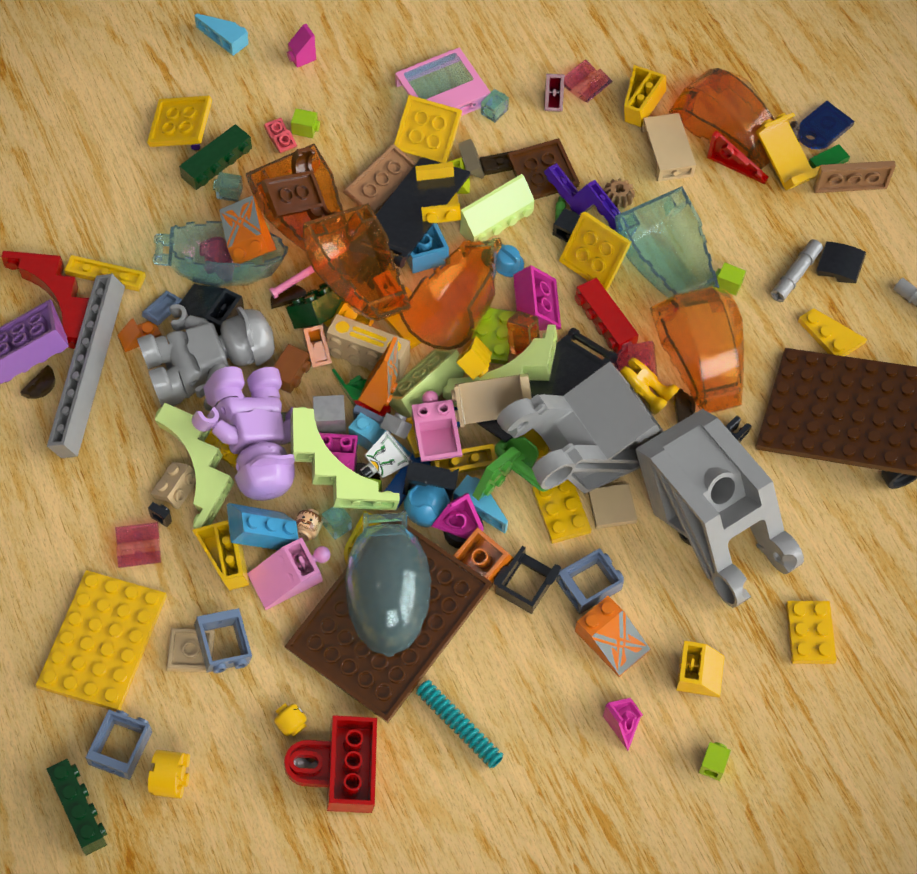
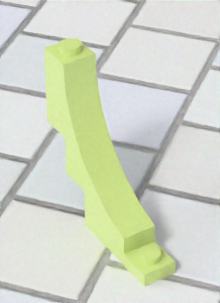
M548 325L546 333H543V338H534L531 344L519 356L500 368L487 372L481 378L478 376L474 380L471 377L448 378L447 386L443 388V398L452 400L451 390H454L455 384L526 373H528L529 380L549 381L558 340L556 325ZM453 402L454 407H457V402Z
M164 403L162 408L158 409L155 421L161 429L169 432L185 446L190 454L195 470L196 489L193 504L201 513L195 516L193 528L197 529L211 525L234 485V481L230 475L216 469L223 456L219 448L204 442L211 429L206 432L199 431L192 424V414Z
M306 407L292 409L290 418L291 454L294 455V462H312V484L333 485L334 508L397 509L400 501L399 493L391 491L378 492V482L367 479L350 470L330 452L317 429L314 409Z

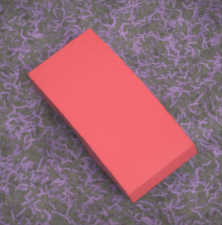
M282 118L264 124L267 134L279 153L297 147L290 130H287Z

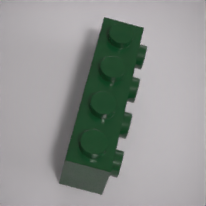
M233 125L179 166L181 178L195 190L205 186L209 180L219 175L225 168L234 164L237 159L252 149L251 137L239 126Z
M65 759L47 768V772L85 855L87 856L107 846L104 839L107 832L102 822L97 824L95 816L98 815L93 803L88 804L86 797L89 796L85 784H79L77 777L81 775L76 764L71 765L69 760Z

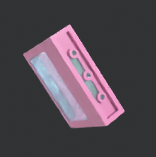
M460 48L450 50L395 73L396 87L403 86L408 95L462 110L461 116L490 104L491 92Z

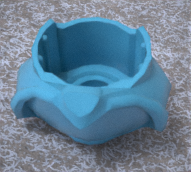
M415 485L408 491V495L404 500V512L413 523L422 527H431L450 503V499L444 488L430 485Z

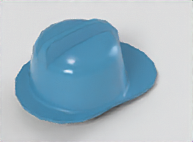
M494 243L488 245L482 251L483 261L503 276L513 277L514 274L524 269L523 258L512 245Z

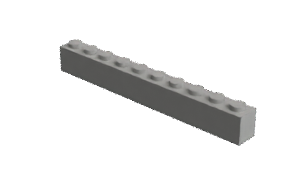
M113 274L99 275L95 278L47 447L60 458L78 457L125 289V286Z

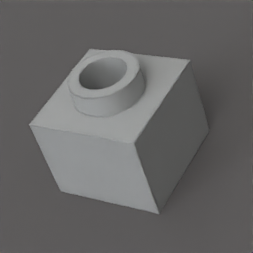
M386 413L380 428L388 430L390 433L406 440L412 424L406 422L407 417L399 413H395L394 416Z

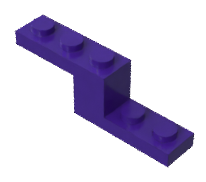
M557 163L544 171L548 181L555 186L559 195L569 204L570 209L578 215H581L582 212H587L595 205L599 214L604 216L610 228L619 233L630 225L596 180L586 184L578 191Z

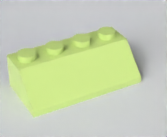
M522 174L461 210L460 234L473 248L479 244H484L492 236L499 235L505 228L515 225L520 219L532 214L535 200Z
M435 348L397 382L398 385L393 394H391L393 397L389 405L399 414L407 418L412 417V405L422 404V396L425 392L434 391L439 396L443 393L444 386H447L448 378H462L465 371L456 363L459 357L458 350Z

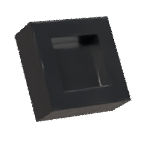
M152 502L148 507L150 517L168 527L172 522L170 510L162 504L159 506Z

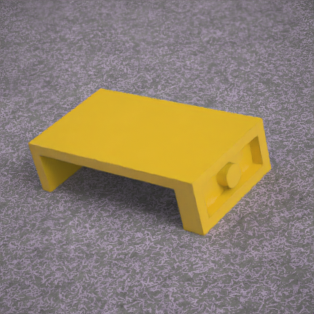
M783 113L777 116L774 121L768 119L761 123V128L756 131L785 191L816 178L820 166L811 168L788 122L795 116L794 113L788 115Z
M453 162L415 166L417 181L454 177ZM457 192L446 205L421 207L422 220L429 223L461 220Z

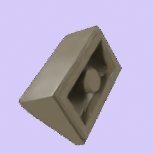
M468 139L460 142L458 145L466 170L470 171L471 175L481 179L484 178L485 175L473 141Z

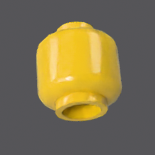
M285 703L275 711L278 715L275 717L274 723L285 736L292 735L294 737L307 726L305 724L307 717L297 704L288 706Z

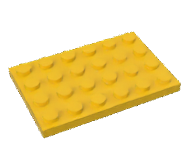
M86 570L38 678L36 687L109 710H121L166 600V593Z

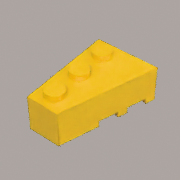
M633 65L632 77L630 78L629 90L627 91L624 104L625 122L642 127L643 118L649 117L666 92V75Z
M228 520L192 530L229 591L250 585L242 544L231 543Z

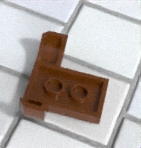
M310 147L297 149L293 153L291 159L293 174L264 179L261 182L274 219L307 212L310 219L316 224L336 219L338 212H330L313 172L311 162L315 151Z

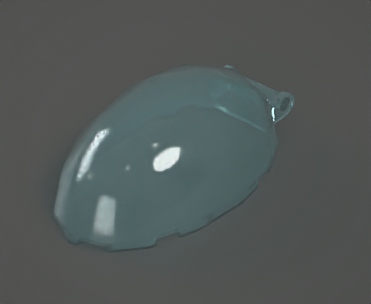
M194 221L187 222L186 226L183 227L172 226L170 234H156L154 236L155 254L152 260L156 265L170 266L178 275L194 283L214 287L248 286L272 276L281 266L288 253V246H284L280 237L270 233L277 250L242 264L234 263L227 248L222 221H206V224L195 225ZM163 246H169V254L163 253Z
M403 510L402 513L369 515L368 513H363V532L356 539L349 554L345 580L348 613L358 637L371 651L385 654L388 657L409 648L420 634L424 618H426L429 610L431 577L427 556L418 538L408 530L406 510ZM399 521H402V525H401V524H385V523H383V522H399ZM369 523H383V524H378V525L369 526Z

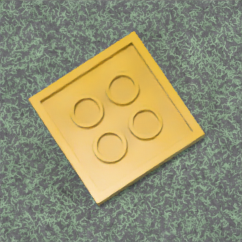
M210 95L159 99L147 141L150 147L201 144L212 103Z
M408 95L394 145L404 153L447 163L462 110Z
M585 211L581 213L559 262L587 281L597 277L607 291L632 242Z

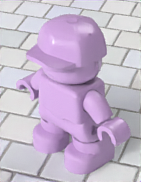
M234 366L224 367L215 371L203 387L207 404L213 407L207 415L208 418L201 411H196L192 417V424L196 429L203 432L209 431L212 428V433L222 443L228 444L233 454H239L236 459L237 474L235 475V481L239 490L246 497L257 501L278 498L290 489L295 477L294 455H287L285 449L280 446L291 442L290 418L293 407L290 408L283 422L281 414L282 403L279 393L282 385L280 372L275 367H264L252 372L247 378L251 397H245L241 391L245 384L242 370Z

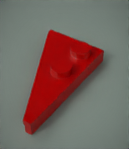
M714 131L707 158L762 184H766L769 176L718 131Z

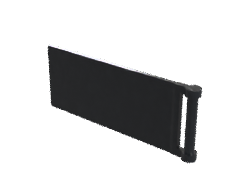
M421 157L415 166L439 164L441 162ZM414 166L362 233L355 240L351 241L349 250L355 253L361 252L403 268L412 251L434 224L422 220L421 207L448 204L471 175L470 171L454 167V177L417 181ZM362 243H365V244H368V245H371V246H374V247H377V248H380V249H383V250H386V251H389V252L398 254V256H395V255H392V254H389V253H386V252H383V251H380V250H377V249H374V248H371V247H367V246H364V245H361V244H362Z
M571 328L568 334L557 342L549 381L529 380L532 398L537 394L564 396L608 362L615 363L618 354L614 351H608L580 334V331L576 328ZM577 340L605 358L602 360L573 341ZM497 420L476 422L505 443L513 438L501 429Z

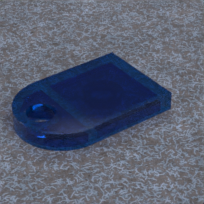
M825 101L801 121L798 138L806 147L824 149L848 131L855 121L829 101ZM810 135L813 136L815 139L811 140L808 139L806 136Z

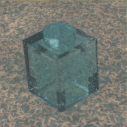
M494 89L481 102V114L496 123L508 110L509 97Z
M219 172L218 179H215L213 183L216 198L238 202L243 190L242 176Z
M333 506L322 513L323 526L335 540L352 529L351 517L344 508H334Z

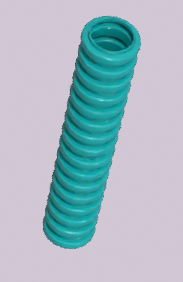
M431 680L423 682L416 692L418 696H421V700H426V705H431L430 709L435 710V714L440 715V719L445 720L444 723L446 725L449 724V728L454 729V733L459 734V738L464 739V743L469 744L468 747L470 749L473 748V752L475 754L478 753V757L480 759L483 758V762L485 764L488 763L489 768L497 766L503 759L504 754L502 752L499 753V749L497 747L494 748V744L492 742L489 743V739L487 737L484 738V734L479 733V729L474 728L475 725L469 723L470 720L468 718L465 719V715L463 713L460 714V710L458 708L455 709L456 706L454 704H450L451 701L446 699V695H441V690H436L437 686L432 685Z

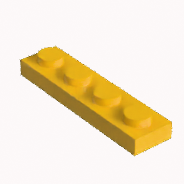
M71 255L64 270L66 275L95 281L96 276L113 274L125 286V289L140 292L146 277L143 271Z

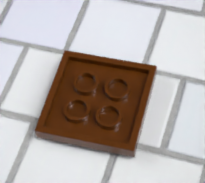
M559 138L507 153L508 161L515 176L517 177L521 174L524 176L534 200L558 193V190L548 181L544 173L547 168L556 163L576 188L580 185Z

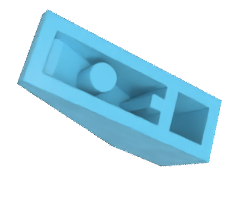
M198 13L194 15L196 28L234 56L249 44L247 30L235 22Z
M360 412L349 426V435H358V444L369 451L386 430L380 428L381 425ZM397 441L408 457H410L411 453Z
M467 474L454 491L453 500L469 493L473 505L482 520L501 532L506 533L508 520L492 495H485L479 501L472 495L480 479Z

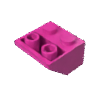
M319 433L330 452L347 468L356 472L358 435Z

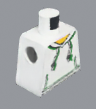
M387 430L365 454V458L369 463L360 471L365 477L370 478L375 473H378L383 479L407 466L411 459Z

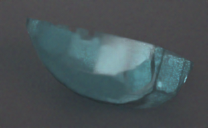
M683 186L615 216L617 232L631 242L626 253L628 260L652 285L678 307L688 311L721 295L716 273L712 268L711 255L707 250V240L701 228V219Z

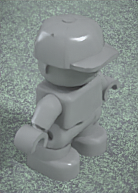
M174 304L170 306L171 314L175 318L180 317L178 320H172L171 322L172 328L175 331L157 338L152 334L137 338L148 369L160 366L162 363L166 364L167 370L164 367H158L148 371L161 407L164 403L171 406L178 405L184 398H190L195 392L199 398L205 396L203 387L211 375L221 368L229 367L226 358H230L231 362L239 367L252 363L259 366L269 360L274 354L275 344L271 326L264 315L258 310H244L242 307L236 308L238 315L223 321L220 327L221 335L218 336L213 323H209L204 318L188 316L186 309L182 305ZM204 399L205 409L211 411L213 407L207 404V400Z

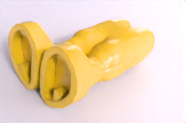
M632 357L628 361L630 368L624 366L620 372L632 386L635 393L644 397L649 404L650 411L656 415L680 388L675 384L663 385L646 365ZM649 387H651L658 394V396L652 393Z

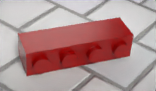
M597 277L577 286L576 303L585 310L587 318L593 321L597 332L606 339L608 347L613 349L615 353L620 354L636 346L639 334Z

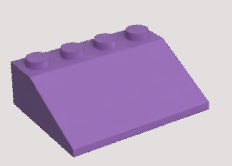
M51 299L0 327V384L9 382L16 375L27 372L36 364L45 362L49 357L56 353H61L69 347L66 333Z

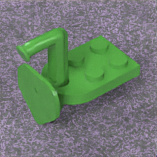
M525 437L512 438L506 443L500 440L495 445V453L498 458L486 467L472 496L478 501L485 495L489 496L495 486L500 487L511 470L515 471L538 490L548 491L549 489L545 490L540 487L532 470L539 456L537 447Z

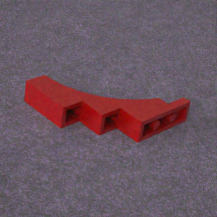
M3 251L1 258L5 268L11 270L19 269L23 279L45 290L57 303L62 313V326L67 336L68 348L75 349L90 298L76 297L78 292L76 278L62 276L64 266L61 256Z

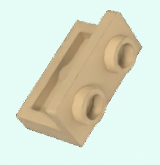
M172 462L156 484L151 495L155 499L168 501L174 508L179 509L196 484L194 469L189 464Z

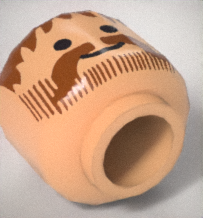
M314 509L299 511L295 519L298 538L302 537L304 541H310V539H315L318 536L323 524L318 511Z

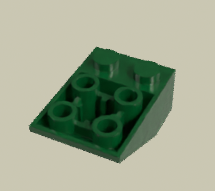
M339 279L331 284L330 282H325L319 285L318 290H310L305 293V297L302 296L292 300L293 304L287 306L286 309L294 329L320 325L334 317L352 281Z

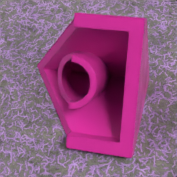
M469 493L450 502L431 526L466 540L477 527L482 531L484 530Z
M631 698L608 702L605 705L603 717L627 751H629L643 714Z

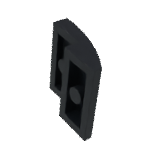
M826 241L816 270L817 275L836 277L837 282L856 284L866 252L846 244Z

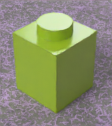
M295 109L291 120L292 134L314 138L315 132H318L320 128L317 112Z
M724 262L722 269L718 268L714 279L717 280L715 288L737 296L746 270Z
M710 742L699 773L720 781L731 750L727 749L722 743Z

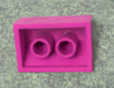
M532 265L514 274L518 324L530 331L547 330L548 325H556V330L561 329L556 279Z

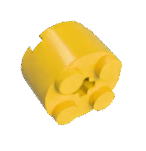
M167 750L155 751L151 763L155 764L153 770H149L148 792L151 793L150 795L176 799L182 798L184 787H187L189 783V773H186V767L189 766L190 754Z

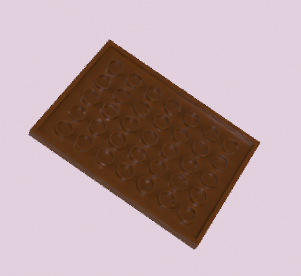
M785 348L758 436L756 449L917 476V367Z
M389 513L284 647L378 717L389 723L493 584Z

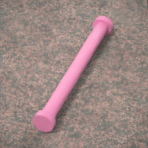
M348 240L345 241L344 245L275 288L271 287L269 289L274 299L278 298L280 293L344 253L351 252L349 250L350 242Z

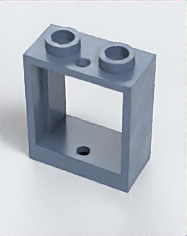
M599 548L562 569L557 576L556 582L578 613L581 614L597 605L607 596L610 597L621 591L624 577L619 570H615L608 554H604ZM597 564L612 585L586 599L572 577Z
M239 608L197 616L194 626L207 673H221L227 668L232 667L240 669L250 663L252 653ZM233 625L241 655L212 661L205 631Z
M108 710L85 758L90 766L130 780L152 734V729L149 722L143 718L137 717L134 719L128 717L129 715L121 710H116V712ZM114 724L141 733L128 763L100 754Z

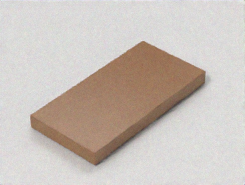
M392 144L350 183L343 193L372 217L385 204L416 163Z
M895 161L820 165L813 190L814 193L887 189L896 164Z

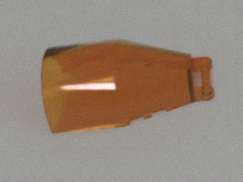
M493 238L492 240L475 242L464 240L460 247L445 259L446 263L443 266H436L433 269L434 273L429 278L425 276L421 279L399 312L403 323L414 337L428 346L444 350L460 348L472 338L495 297L497 254L502 246L501 239Z

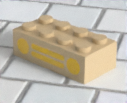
M336 314L326 332L327 345L331 356L347 360L353 365L363 366L369 371L373 370L395 336ZM395 336L398 338V376L396 379L400 380L410 363V341Z

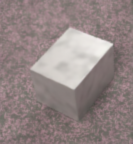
M344 395L313 396L314 417L319 433L346 435Z

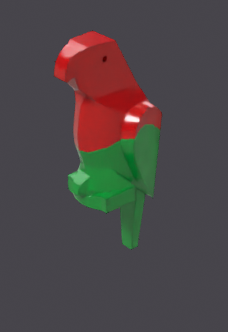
M332 369L333 374L354 407L357 404L382 417H385L386 413H391L390 405H384L379 412L358 400L367 379H363L362 376L358 375L351 379L348 384H345L336 370Z

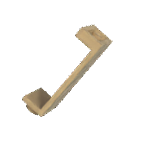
M675 113L643 118L641 130L648 134L658 166L656 172L657 181L694 177L696 163L680 114Z
M528 373L455 384L454 390H451L452 401L457 402L458 410L454 411L456 422H460V427H465V424L497 420L501 411L511 403L520 399L532 398Z

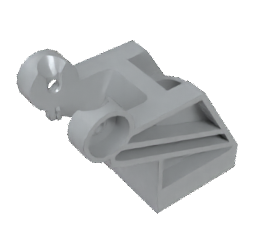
M608 362L564 396L537 394L531 399H520L508 405L497 418L501 429L513 438L522 436L531 429H534L551 449L552 452L543 456L532 467L535 478L542 489H551L568 479L584 494L641 468L636 448L664 432L640 397L635 393L632 386L611 362Z
M701 409L636 448L654 515L688 538L706 577L713 582L718 595L728 606L732 608L737 607L751 598L747 590L743 588L747 579L741 570L732 564L728 548L730 539L747 528H751L758 542L756 544L757 548L768 557L771 564L779 572L788 574L803 564L804 556L801 548L795 539L784 531L773 481L716 416Z

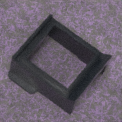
M409 460L402 494L408 495V491L415 485H430L444 488L450 502H452L459 468L451 472L450 469L418 462L411 463L412 460Z
M522 545L509 567L503 566L494 580L496 594L533 614L549 586L553 584L559 575L561 567L555 564L552 569L526 555V547ZM521 564L546 577L532 601L507 588L508 583Z

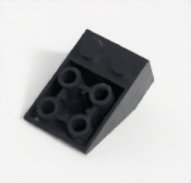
M194 284L179 303V305L184 306L188 316L204 318L209 323H213L218 336L221 335L220 327L223 321L237 316L236 308L242 307L244 309L241 295L226 288Z

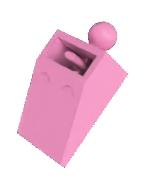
M425 392L422 396L423 403L412 405V421L421 462L462 457L453 401H438L436 392Z
M301 537L283 546L248 573V577L265 610L323 582L316 562H327L331 556L330 550L325 546H320L311 555Z

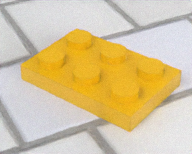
M568 479L544 492L534 486L532 487V492L551 544L591 533L592 529L576 487Z
M787 601L786 610L792 664H835L837 659L830 601Z

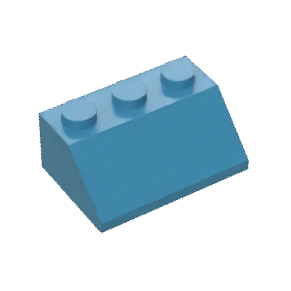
M232 503L227 504L231 543L279 550L283 546L299 539L296 521L283 512Z

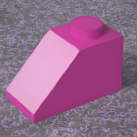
M303 24L288 43V59L290 62H294L297 68L316 60L315 35L307 24Z

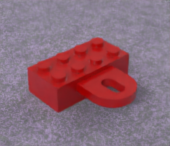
M333 715L330 724V741L302 740L296 742L288 749L284 759L286 775L292 782L300 786L328 788L327 811L372 813L375 806L377 718ZM296 758H312L317 761L318 765L312 769L298 768L294 765V760Z

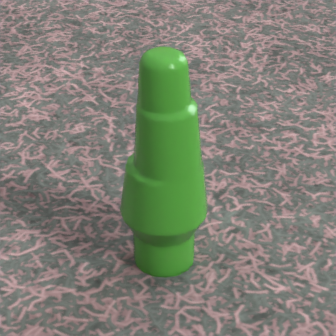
M559 196L556 203L555 221L566 208V200Z

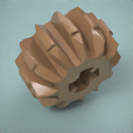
M612 178L610 183L605 185L604 192L618 210L620 207L626 209L627 205L633 203V198L635 197L633 184H628V180L623 182L621 178L618 181Z

